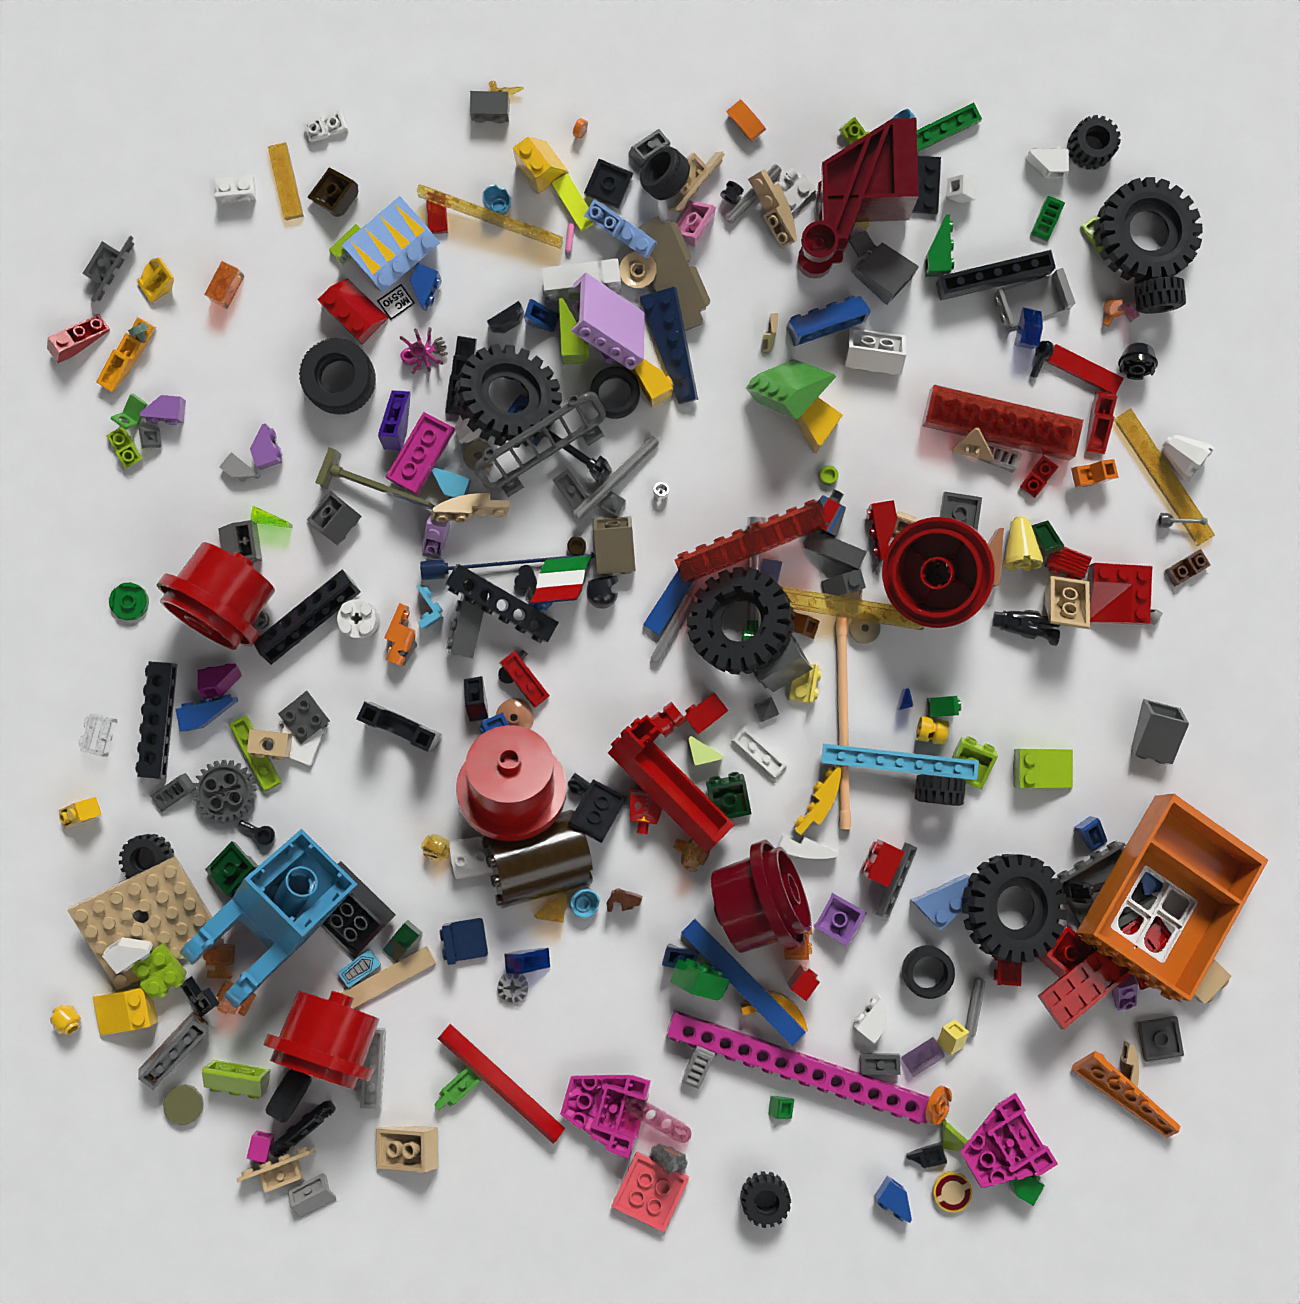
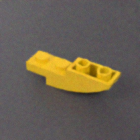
M838 765L835 767L831 766L824 774L826 778L823 782L818 781L812 790L814 792L812 795L817 801H812L806 808L808 812L804 817L799 816L794 822V830L798 834L802 835L812 821L820 825L831 809L841 779V767Z

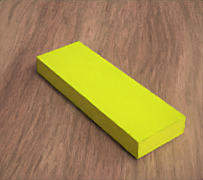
M568 173L551 182L580 232L595 224L584 216L589 207Z

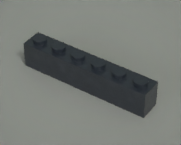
M1047 250L942 275L936 281V286L941 301L1050 275L1056 266L1052 251Z

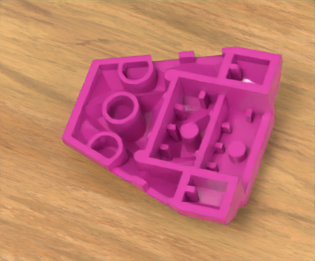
M632 1074L572 1075L560 1115L577 1128H582L590 1134L593 1140H598L609 1152L629 1158L640 1130L649 1097L651 1080Z
M1013 1093L995 1106L960 1150L962 1157L981 1188L1006 1183V1181L1024 1179V1177L1042 1175L1058 1165L1050 1149L1042 1144L1024 1114L1026 1109L1016 1093Z

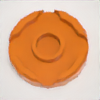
M940 1085L932 1093L926 1107L927 1122L933 1125L940 1124L946 1118L950 1108L947 1106L948 1101H952V1092L949 1088Z

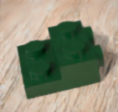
M732 772L728 774V777L720 778V776H713L709 778V781H706L709 799L729 819L752 814L743 774Z
M231 841L205 870L227 896L233 897L244 878L254 871L258 865L250 856H247L236 842Z

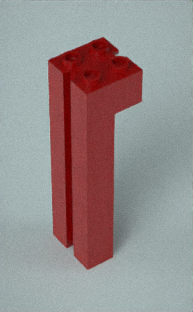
M645 715L641 720L639 718L635 719L630 725L631 728L627 726L620 733L621 738L617 737L610 744L612 748L608 754L707 854L735 824L653 742L663 732L648 715Z

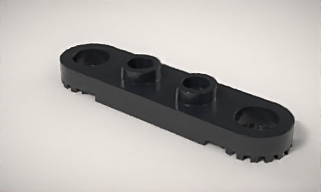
M328 1100L321 1103L310 1113L305 1114L296 1125L288 1128L286 1133L270 1146L272 1156L275 1158L280 1157V1155L283 1156V1153L286 1154L290 1147L297 1145L322 1124L324 1119L328 1118L329 1115L331 1116L336 1110L333 1102Z

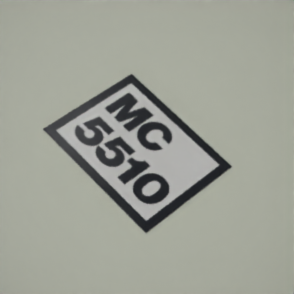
M402 284L377 300L390 320L415 304Z

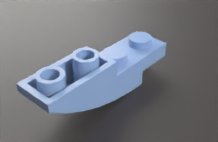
M595 199L584 215L644 258H649L658 243L643 230Z

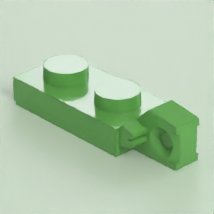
M467 1066L439 1092L441 1098L435 1102V1107L440 1110L446 1104L450 1107L455 1105L482 1079Z

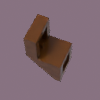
M794 612V617L791 618V621L794 623L793 632L814 639L820 621L808 615Z

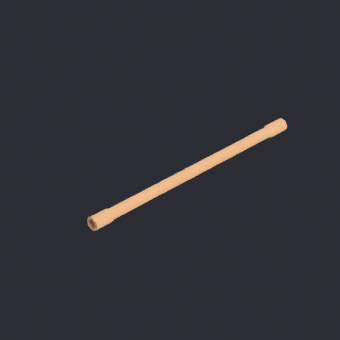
M836 618L839 745L849 746L847 618ZM839 765L841 767L840 829H851L849 766Z

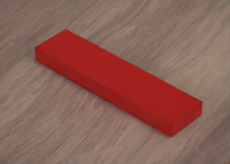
M1058 344L1054 345L1053 353L1046 361L1107 393L1115 395L1124 379Z

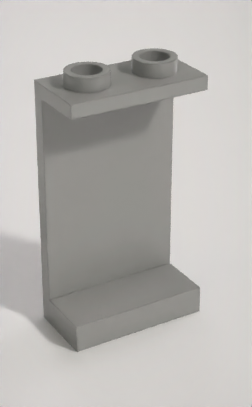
M1063 268L1056 270L1052 275L1006 290L1000 288L994 294V303L996 307H999L1001 313L1000 321L1005 325L1006 330L1068 310L1075 304Z

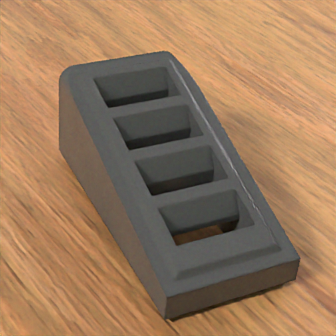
M184 773L151 795V797L162 812L194 791L196 787L189 776ZM174 785L176 786L180 794H178V792L174 788ZM167 790H169L174 799L171 798ZM161 794H163L168 803L164 802L160 796Z

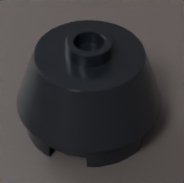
M1133 343L1125 348L1118 361L1120 373L1127 374L1128 379L1143 380L1144 376L1149 374L1152 376L1155 373L1158 361L1150 345Z

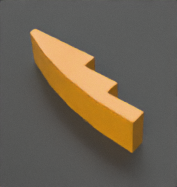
M137 317L132 328L146 323L149 329L144 332L147 340L140 342L137 336L131 338L130 334L125 333L117 350H112L96 383L111 392H114L127 376L157 328L142 318Z

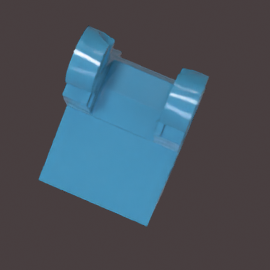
M300 829L244 878L233 898L181 949L180 954L193 965L206 950H210L235 924L243 923L268 948V951L245 973L242 972L237 982L223 996L236 1009L312 936L358 884L303 829Z

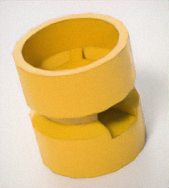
M921 716L917 725L916 740L923 742L931 740L933 744L944 745L948 736L949 722L939 719L933 721L932 718Z

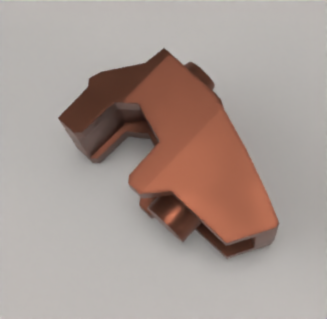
M617 888L611 891V896L606 903L608 912L612 911L614 902L621 903L622 911L631 910L634 906L640 905L643 896Z

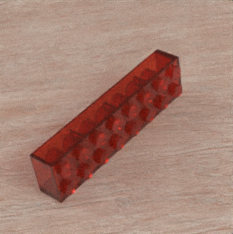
M933 385L929 391L921 426L961 436H967L972 430L979 428L987 442L1070 461L1076 457L1084 420Z
M812 499L805 502L802 508L797 509V506L786 510V514L780 517L779 514L767 518L768 521L761 524L759 521L751 524L748 530L743 531L739 529L732 532L731 537L725 539L722 536L713 540L714 543L709 546L702 544L697 546L694 552L688 553V551L678 554V558L674 560L683 582L688 584L828 527L829 520L821 501Z

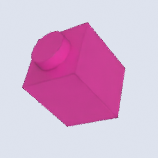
M256 1130L251 1137L246 1159H250L256 1164L266 1163L271 1156L270 1146L274 1143L276 1134Z

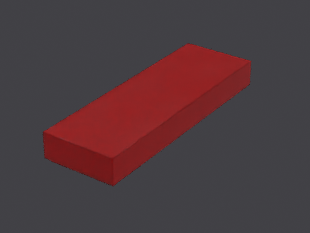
M516 651L511 652L499 662L533 708H536L550 696Z

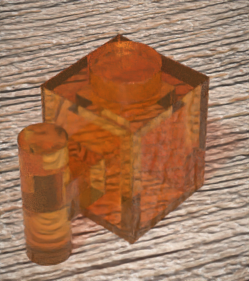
M216 943L210 950H206L203 953V959L206 960L205 966H215V970L207 971V978H232V971H225V966L234 964L235 944Z
M227 980L224 981L216 995V999L220 1003L216 1007L221 1013L227 1014L229 1012L235 1015L238 1008L235 1009L223 997L234 985V983ZM255 993L240 1005L241 1008L238 1014L246 1015L256 997Z

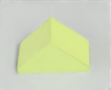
M689 736L688 741L695 766L723 758V755Z

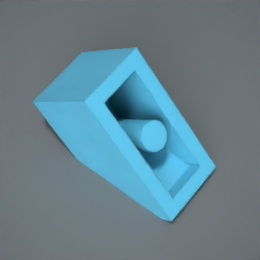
M433 468L432 472L448 500L468 494L472 482L469 478Z

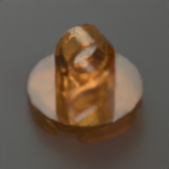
M676 838L673 845L674 849L682 852V868L691 873L698 871L696 868L699 864L702 866L705 864L710 853L709 851L706 854L692 839L686 842Z

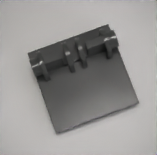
M305 691L278 713L300 744L321 728L326 727L329 724L328 722H330L308 691Z

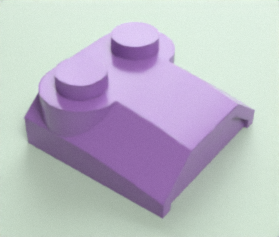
M832 893L822 914L813 927L840 943L849 946L862 925L867 912Z

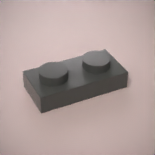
M569 469L553 479V482L574 510L588 498V495Z
M860 1053L861 1075H900V1054Z

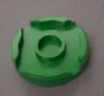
M131 582L122 583L114 588L109 597L111 611L118 618L127 621L142 617L149 605V597L145 589Z

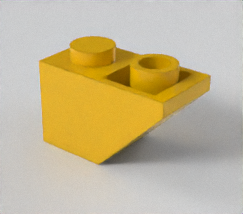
M96 797L75 802L59 810V820L63 824L64 829L102 815Z

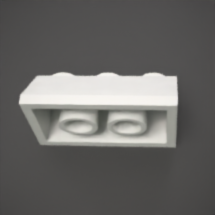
M849 327L845 367L865 369L870 372H886L890 375H902L906 359L905 335Z

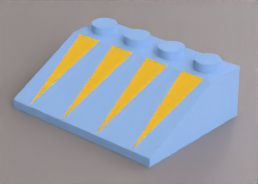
M399 196L343 243L342 247L377 289L383 293L438 246L440 242L402 197Z

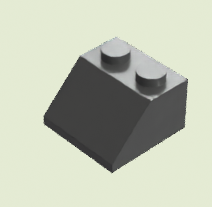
M330 491L308 517L307 521L329 540L338 545L346 538L348 532L357 525L362 516L335 493Z

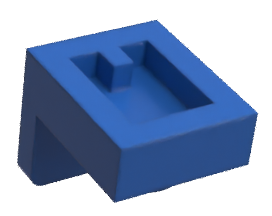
M502 712L482 721V726L479 728L483 734L493 728L506 726L508 723Z

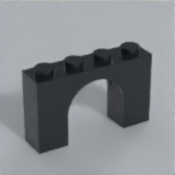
M364 701L356 720L374 728H381L410 741L411 745L426 752L435 751L442 736L441 733L373 702Z

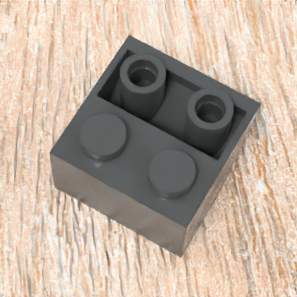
M252 520L235 522L218 528L222 549L231 554H234V552L240 553L252 562L262 561L256 522Z

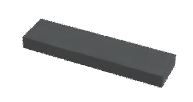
M906 842L902 848L905 853L889 887H886L875 913L887 919L890 917L917 851V847Z

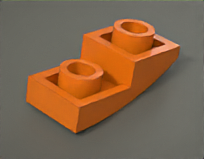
M741 99L726 111L727 115L739 126L740 131L751 142L766 130L762 122Z

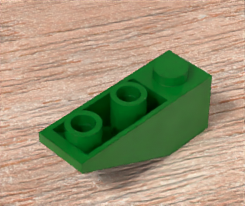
M950 214L945 215L925 257V277L950 274L954 269V258H951L954 241L951 240L950 234L953 232V221H950Z

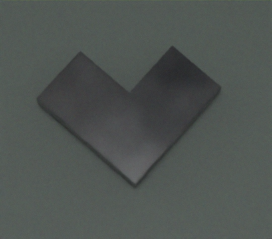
M192 976L186 979L180 986L200 1017H203L220 1004L211 989L208 987L201 991Z

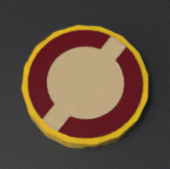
M948 1171L942 1173L935 1180L932 1192L935 1201L942 1209L948 1212H958L968 1206L972 1199V1188L964 1175L955 1171Z

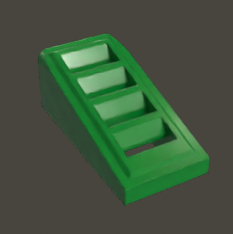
M1047 196L1033 226L1031 235L1048 242L1065 202ZM1047 212L1049 214L1054 215V217L1048 216L1044 213ZM1041 220H1045L1047 222H1050L1051 224L1048 225L1044 222H1041ZM1038 226L1048 230V232L1046 233L1037 228Z

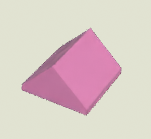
M689 201L676 222L684 241L694 248L715 217L716 207L714 205Z

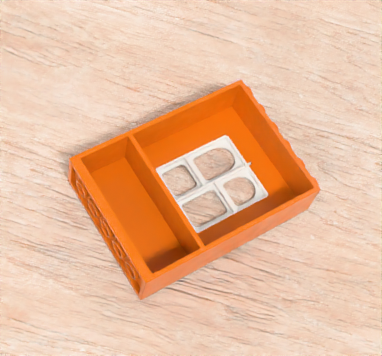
M1155 795L1076 933L1082 937L1081 940L1083 942L1096 946L1099 953L1112 957L1115 964L1128 968L1131 975L1144 979L1147 986L1160 990V995L1168 1000L1173 998L1179 1002L1182 1000L1191 1001L1265 868L1268 859L1177 795ZM1145 872H1148L1163 883L1156 901L1149 910H1146L1131 898ZM1170 890L1180 894L1189 903L1179 920L1162 909V904ZM1126 906L1143 917L1140 928L1132 935L1124 934L1118 926L1119 917ZM1158 916L1172 925L1174 931L1162 951L1153 953L1146 948L1144 937L1154 918Z

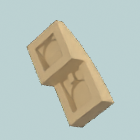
M1124 1041L1120 1060L1127 1064L1125 1077L1135 1086H1138L1139 1062L1133 1044Z

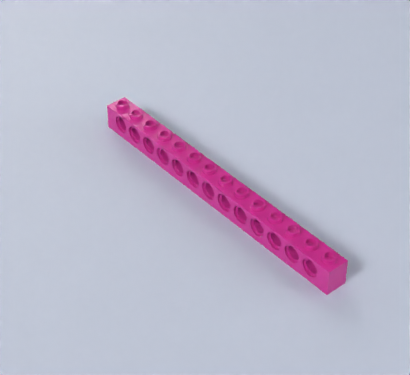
M677 1010L673 1011L667 1029V1036L674 1042L680 1043L684 1041L692 1048L696 1049L699 1046L714 1052L715 1055L718 1053L725 1055L724 1058L735 1062L737 1059L743 1061L745 1066L754 1068V1066L761 1067V1070L765 1073L772 1074L775 1072L780 1074V1077L783 1079L791 1080L793 1078L799 1080L798 1083L807 1087L810 1084L814 1085L821 1092L828 1093V1091L836 1093L835 1096L839 1098H852L859 1105L865 1106V1103L872 1105V1108L877 1111L883 1112L887 1110L895 1117L902 1118V1116H905L915 1124H920L921 1122L927 1124L925 1113L930 1096L868 1075H861L859 1072ZM687 1026L694 1029L690 1035L683 1033V1029ZM704 1033H710L712 1038L709 1041H704L701 1039V1036ZM728 1039L730 1045L728 1047H721V1040ZM742 1045L749 1047V1050L744 1054L738 1052L739 1047ZM759 1052H766L767 1057L765 1059L759 1060L757 1058ZM778 1058L785 1059V1063L782 1066H777L775 1062ZM797 1064L804 1066L801 1072L794 1071V1067ZM815 1071H822L820 1078L815 1079L812 1077ZM840 1077V1082L837 1085L831 1084L832 1078ZM858 1083V1089L856 1091L849 1090L851 1084ZM870 1090H877L876 1096L868 1097ZM889 1096H895L896 1099L893 1103L889 1104L886 1102ZM908 1102H914L912 1109H905V1105Z

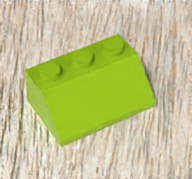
M212 1060L202 1068L203 1085L205 1088H210L212 1092H221L223 1090L228 1091L230 1095L246 1094L249 1098L259 1099L267 1093L271 1069Z

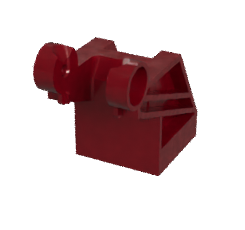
M892 118L822 162L821 181L818 182L817 186L818 221L812 222L803 231L802 247L797 260L798 267L805 276L814 279L821 278L829 273L833 264H839L843 261V253L856 222L909 220L919 197L917 118Z

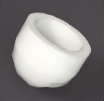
M663 482L657 483L653 491L655 497L659 499L666 498L669 493L668 485ZM660 488L663 489L662 494H659Z

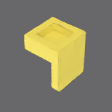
M955 1019L942 1027L937 1044L951 1056L964 1047L969 1031Z

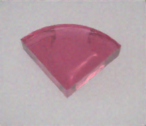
M1128 303L1120 307L1122 310H1125L1124 314L1130 322H1133L1140 316L1138 311L1132 309Z

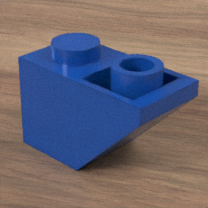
M417 263L410 282L422 309L427 311L428 307H431L434 302V292L436 289H439L442 279L438 271Z
M887 1175L875 1193L878 1201L877 1204L884 1210L889 1208L900 1221L906 1220L910 1223L912 1217L907 1192L904 1186Z

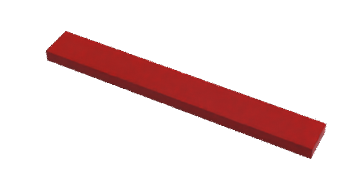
M449 1024L437 1039L554 1144L565 1127L454 1026Z

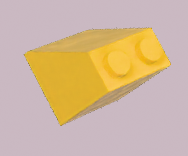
M528 136L513 147L516 165L538 194L551 186V182L569 173L568 169L546 141Z
M818 397L801 417L796 420L815 453H817L836 427L843 414Z

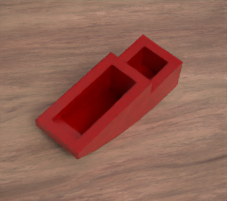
M1095 391L1086 440V451L1101 454L1106 452L1115 418L1113 413L1118 398L1115 394Z

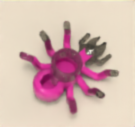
M431 327L427 331L425 346L422 344L416 328L414 333L418 342L411 344L403 336H400V340L410 347L401 352L402 361L407 365L417 363V366L411 372L413 375L420 369L423 360L425 361L427 371L431 372L427 356L436 364H443L441 360H437L431 354L432 352L441 357L448 355V352L440 353L444 352L447 348L446 345L441 346L445 343V341H440L443 337L435 339L432 346H429Z

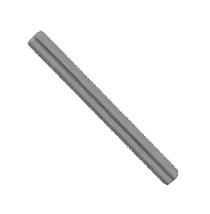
M651 436L573 511L574 516L579 520L586 516L659 445L658 439Z

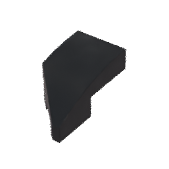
M942 1142L931 1144L906 1154L907 1159L917 1162L924 1169L926 1167L930 1168L946 1164L948 1161Z

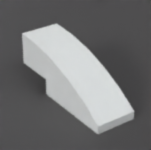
M781 835L776 848L782 847L789 855L801 858L828 859L838 857L840 854L802 836L800 842Z

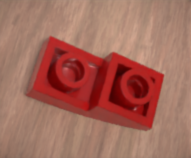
M1043 455L1020 487L1036 498L1059 466Z

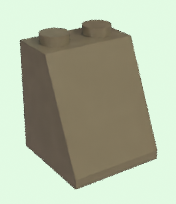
M631 516L593 519L597 574L610 576L613 573L630 574L632 571H636Z

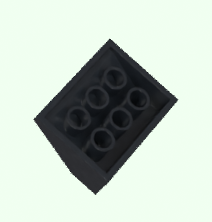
M340 861L338 865L358 885L324 921L321 927L355 959L396 914Z

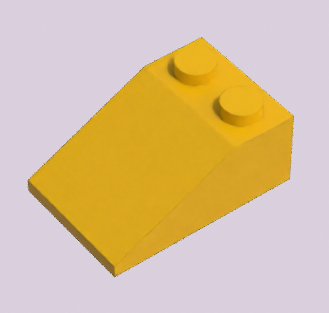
M644 359L631 370L651 407L672 397V386L674 384L669 375L665 376L663 371Z
M141 986L92 997L100 1035L146 1028L158 1022L154 999H151Z

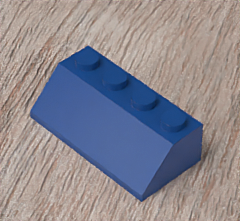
M849 296L844 299V302L838 304L837 302L829 303L824 309L819 310V308L808 311L806 315H794L788 321L787 327L795 347L866 322L871 311L861 296Z

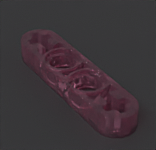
M632 1096L626 1099L625 1108L632 1116L680 1143H685L691 1138V1129L682 1121L647 1101ZM637 1102L642 1110L640 1111L636 1107L632 1109L631 1104ZM649 1110L655 1111V1116L652 1119H646V1113ZM665 1119H670L671 1125L668 1128H662V1122ZM675 1127L681 1131L684 1130L686 1132L685 1135H679L675 1131Z

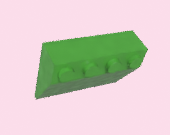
M792 359L757 374L750 380L746 389L757 403L798 420L836 376L833 373Z

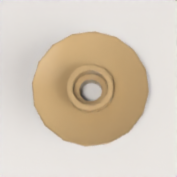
M633 251L622 259L619 271L622 281L627 286L634 289H642L654 281L657 274V266L651 256L647 259ZM641 269L642 273L637 275L635 271Z

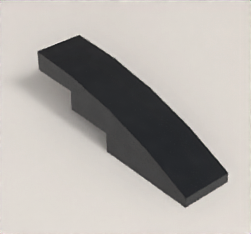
M457 336L445 413L460 415L458 411L461 406H456L454 398L457 393L454 392L455 384L467 359L472 354L475 355L477 338Z

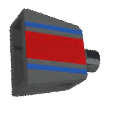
M834 489L829 498L822 495L802 522L835 538L846 507L840 504L844 494Z

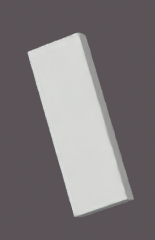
M745 726L732 739L737 746L774 779L788 765Z

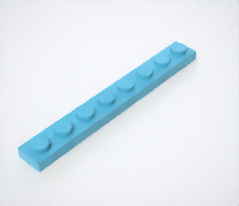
M823 744L821 763L970 780H977L979 761L832 744Z

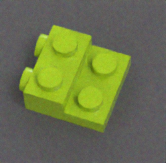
M967 736L966 739L960 738L954 750L953 758L979 761L977 780H963L966 781V784L982 790L998 758V754L994 746L987 743L984 746L980 745L976 739Z
M164 943L151 950V954L143 961L139 959L131 967V970L141 981L140 986L151 999L155 997L161 999L172 986L174 988L181 986L187 974V971Z

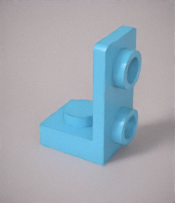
M419 584L416 587L433 610L432 613L427 612L420 617L421 620L417 622L421 629L425 630L443 618L441 614L443 610L437 602L433 603L430 598L433 595L427 586L423 588Z

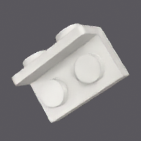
M253 175L215 178L216 193H214V198L218 203L229 205L237 201L249 203L251 200H256L255 178Z

